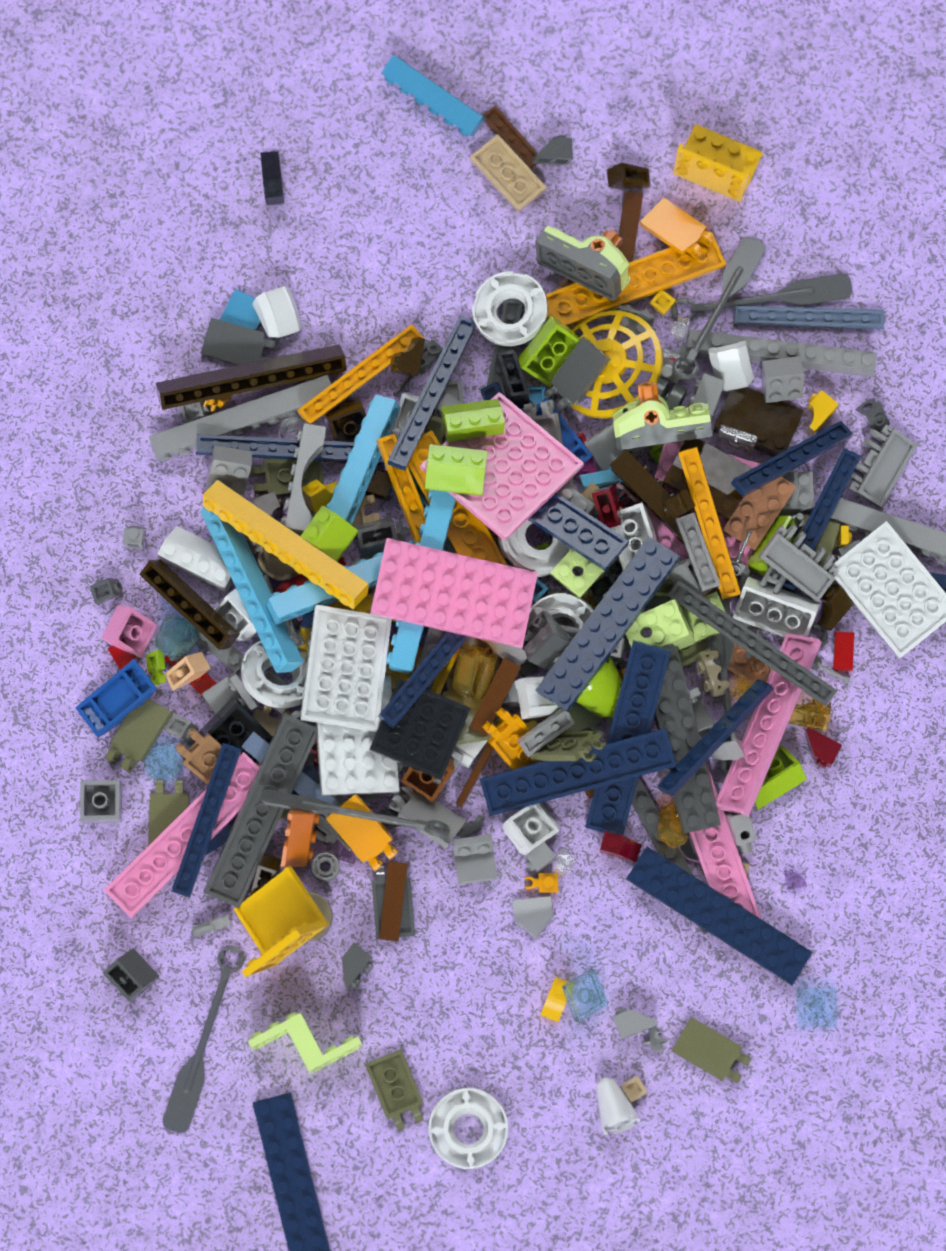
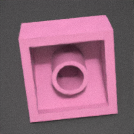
M117 605L101 639L141 659L157 624L132 607Z

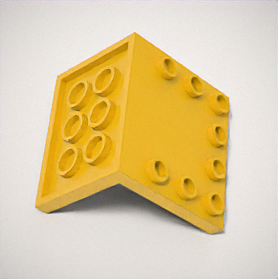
M695 124L685 147L683 148L684 144L680 143L677 149L673 174L741 202L763 152Z
M291 866L286 867L284 871L246 899L240 908L235 907L233 909L259 948V954L261 955L259 958H253L247 962V967L241 972L247 978L276 966L329 925Z

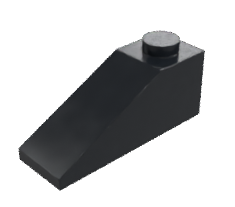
M279 151L261 152L266 206L285 204Z
M511 350L497 353L506 398L519 409H522L524 404L529 403L530 393L516 351Z

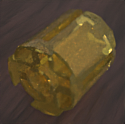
M468 645L467 649H463L461 646L451 683L454 691L467 698L472 695V699L483 698L491 684L498 655L495 652L493 655L488 654L484 651V648Z

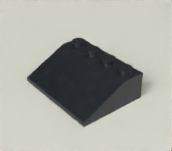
M233 697L199 731L203 737L209 733L221 745L225 743L242 749L241 754L244 752L254 763L258 760L241 746L253 732L257 733L269 744L273 738ZM191 739L185 747L189 749L196 741Z

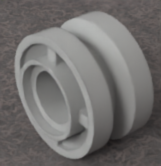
M320 853L313 859L312 871L318 880L329 882L339 874V862L334 855ZM325 862L331 864V869L328 872L320 870V866Z

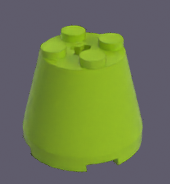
M610 656L576 701L599 718L614 717L623 682Z

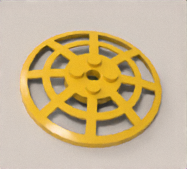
M605 311L594 314L580 321L571 329L575 333L581 328L583 335L580 339L582 337L587 338L611 359L596 379L593 391L589 390L586 393V396L592 398L590 409L574 403L571 406L575 411L585 416L604 419L612 418L613 414L623 406L639 399V394L633 398L628 388L637 380L641 370L652 373L648 382L658 383L663 366V350L657 334L642 318L624 311ZM616 315L612 324L600 325L589 329L587 323L595 319ZM623 316L637 321L647 331L636 336L631 330L620 325ZM610 329L607 339L597 341L593 335L598 331ZM617 330L631 338L622 344L614 340ZM650 337L655 348L654 365L643 363L644 352L641 342ZM634 345L637 349V361L628 360L626 352L627 349ZM627 367L635 369L627 382L623 383L620 377L624 374ZM614 382L617 386L615 390L601 392L602 384ZM622 394L627 401L626 404L614 409L598 410L599 399L612 398Z

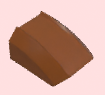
M450 758L442 780L409 767L401 782L409 785L433 803L437 800L455 769L453 759Z

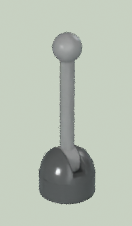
M816 655L811 667L812 670L821 668L843 680V683H850L848 676L844 677L822 665L821 658Z

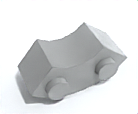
M713 724L698 729L700 740L714 726ZM735 731L711 755V757L718 760L733 761L745 756L742 743Z

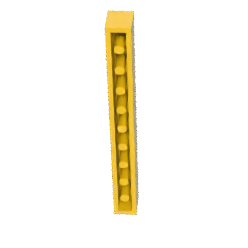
M219 480L203 494V506L206 510L215 513L222 521L228 522L238 532L248 536L252 542L258 543L268 553L277 556L281 562L287 563L297 573L309 578L313 584L322 587L326 593L335 596L343 605L354 609L368 595L369 584Z

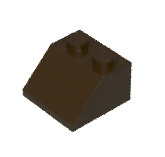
M359 397L341 402L325 414L334 441L354 442L356 435L359 434L362 428V420L366 417Z

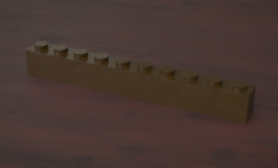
M340 344L156 382L157 396L161 408L164 410L347 371L345 354Z

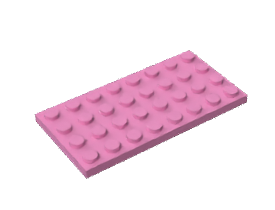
M387 538L370 614L522 648L538 572Z

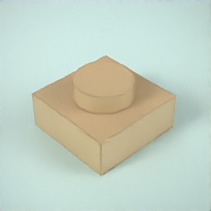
M638 1075L620 1086L630 1103L648 1093Z

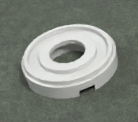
M513 271L496 274L487 279L476 292L477 296L474 305H472L474 321L481 334L495 344L516 346L526 343L537 335L546 322L548 316L546 295L540 284L527 274H517ZM518 299L524 304L525 314L519 322L506 324L499 319L497 315L498 308L503 301Z
M529 520L521 525L506 541L498 536L499 547L504 558H507L516 568L538 572L537 577L550 575L551 571L571 550V548L554 537L547 549L537 550L532 548L525 537L526 529L532 524Z
M555 593L545 596L531 607L527 626L545 610L553 619L567 617L574 622L576 628L581 629L594 610L585 600L578 598L576 595ZM562 653L547 667L548 669L553 667Z
M258 641L248 649L242 662L241 680L245 689L257 701L270 707L290 708L302 704L309 652L297 647L304 662L293 672H290L293 678L291 684L277 685L271 683L264 676L265 671L273 665L262 642Z
M464 1088L450 1092L434 1107L429 1120V1137L435 1152L446 1163L461 1169H476L492 1162L501 1153L508 1136V1121L504 1109L495 1098L478 1089ZM473 1114L481 1120L484 1128L483 1135L476 1143L463 1144L455 1137L453 1131L454 1123L461 1115Z

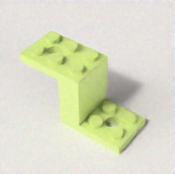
M572 549L550 573L578 598H581L598 578H604V570ZM617 559L608 568L610 572L616 567ZM574 567H581L583 574L575 576L572 570Z
M717 591L704 597L726 613ZM674 599L641 613L627 631L626 636L631 647L633 640L662 648L673 643L677 646L678 650H681L719 632L681 607ZM644 628L652 630L650 637H642V630Z
M296 1012L285 1017L286 1021L281 1024L277 1021L269 1025V1030L264 1033L258 1031L250 1036L251 1039L248 1041L252 1050L255 1051L289 1033L310 1074L363 1047L359 1037L354 1038V1036H350L343 1040V1045L339 1047L333 1045L326 1049V1054L323 1055L302 1014H297Z

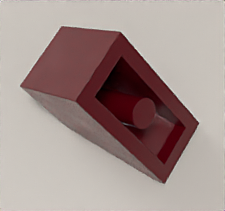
M614 485L596 489L591 493L600 522L609 528L622 525L620 505Z
M807 727L804 735L812 759L816 761V765L822 768H830L842 744Z
M605 831L599 853L636 863L642 844L625 836Z

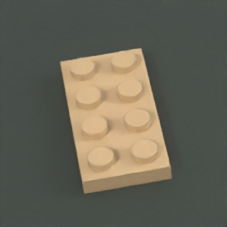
M498 134L470 156V161L518 213L546 190V186Z

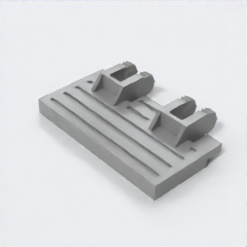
M884 425L881 430L888 437H885L876 430H870L869 434L881 442V445L879 446L869 439L864 440L863 444L871 449L863 461V464L868 466L869 469L859 463L856 470L862 473L863 476L861 478L854 473L851 478L852 482L848 487L878 508H882L918 445L888 425Z
M793 524L787 530L780 525L758 557L811 599L818 602L839 572L834 566H831L826 571L835 557L832 554L828 555L819 566L818 562L825 554V548L821 547L815 552L803 543L798 549L805 539L806 533L800 532L793 542L790 543L789 540L796 532L797 526Z

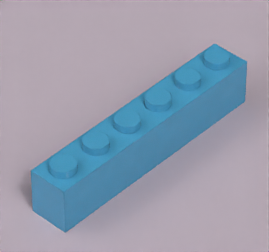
M392 55L381 72L385 76L384 80L391 85L396 83L400 86L399 91L407 96L409 93L413 95L415 102L421 106L423 104L429 106L428 111L436 116L442 115L445 123L451 127L455 124L459 127L458 132L466 137L468 135L474 137L486 119L395 55Z

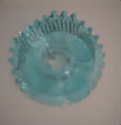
M169 615L163 620L154 643L159 650H162V653L168 655L169 659L177 661L179 657L182 658L189 655L197 641L198 632L185 617L181 619V617L177 618L176 616Z

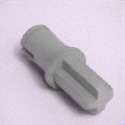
M228 914L212 920L209 918V921L193 926L192 931L195 937H199L210 932L215 933L216 930L229 925L231 926Z

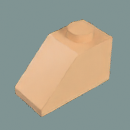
M199 652L185 656L164 675L174 691L200 678L211 668L203 653Z

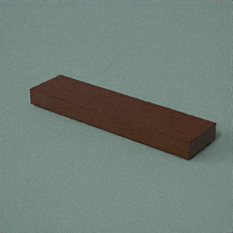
M496 105L482 115L486 118L484 122L504 140L530 170L538 165L532 164L533 158L537 155L536 150Z
M625 191L618 236L622 238V244L618 249L630 263L633 262L643 194Z
M503 659L469 725L470 729L487 737L488 733L482 726L487 721L491 725L494 723L497 717L496 712L502 707L522 668L521 666Z
M489 742L485 746L456 801V806L463 809L494 750Z
M388 861L379 940L399 942L408 863Z

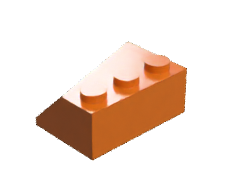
M290 810L287 819L290 821L285 833L287 840H285L281 867H306L309 861L312 862L314 850H311V845L316 842L317 831H314L315 824H319L321 814Z

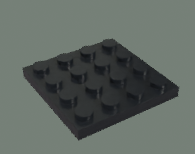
M398 679L390 700L405 684L406 680ZM426 689L394 728L381 720L369 751L442 780L471 708Z

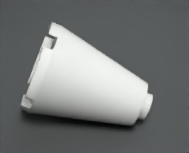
M609 1077L600 1079L598 1081L599 1084L596 1085L603 1134L609 1135V1131L618 1134L634 1127V1122L637 1121L639 1123L640 1117L614 1079Z

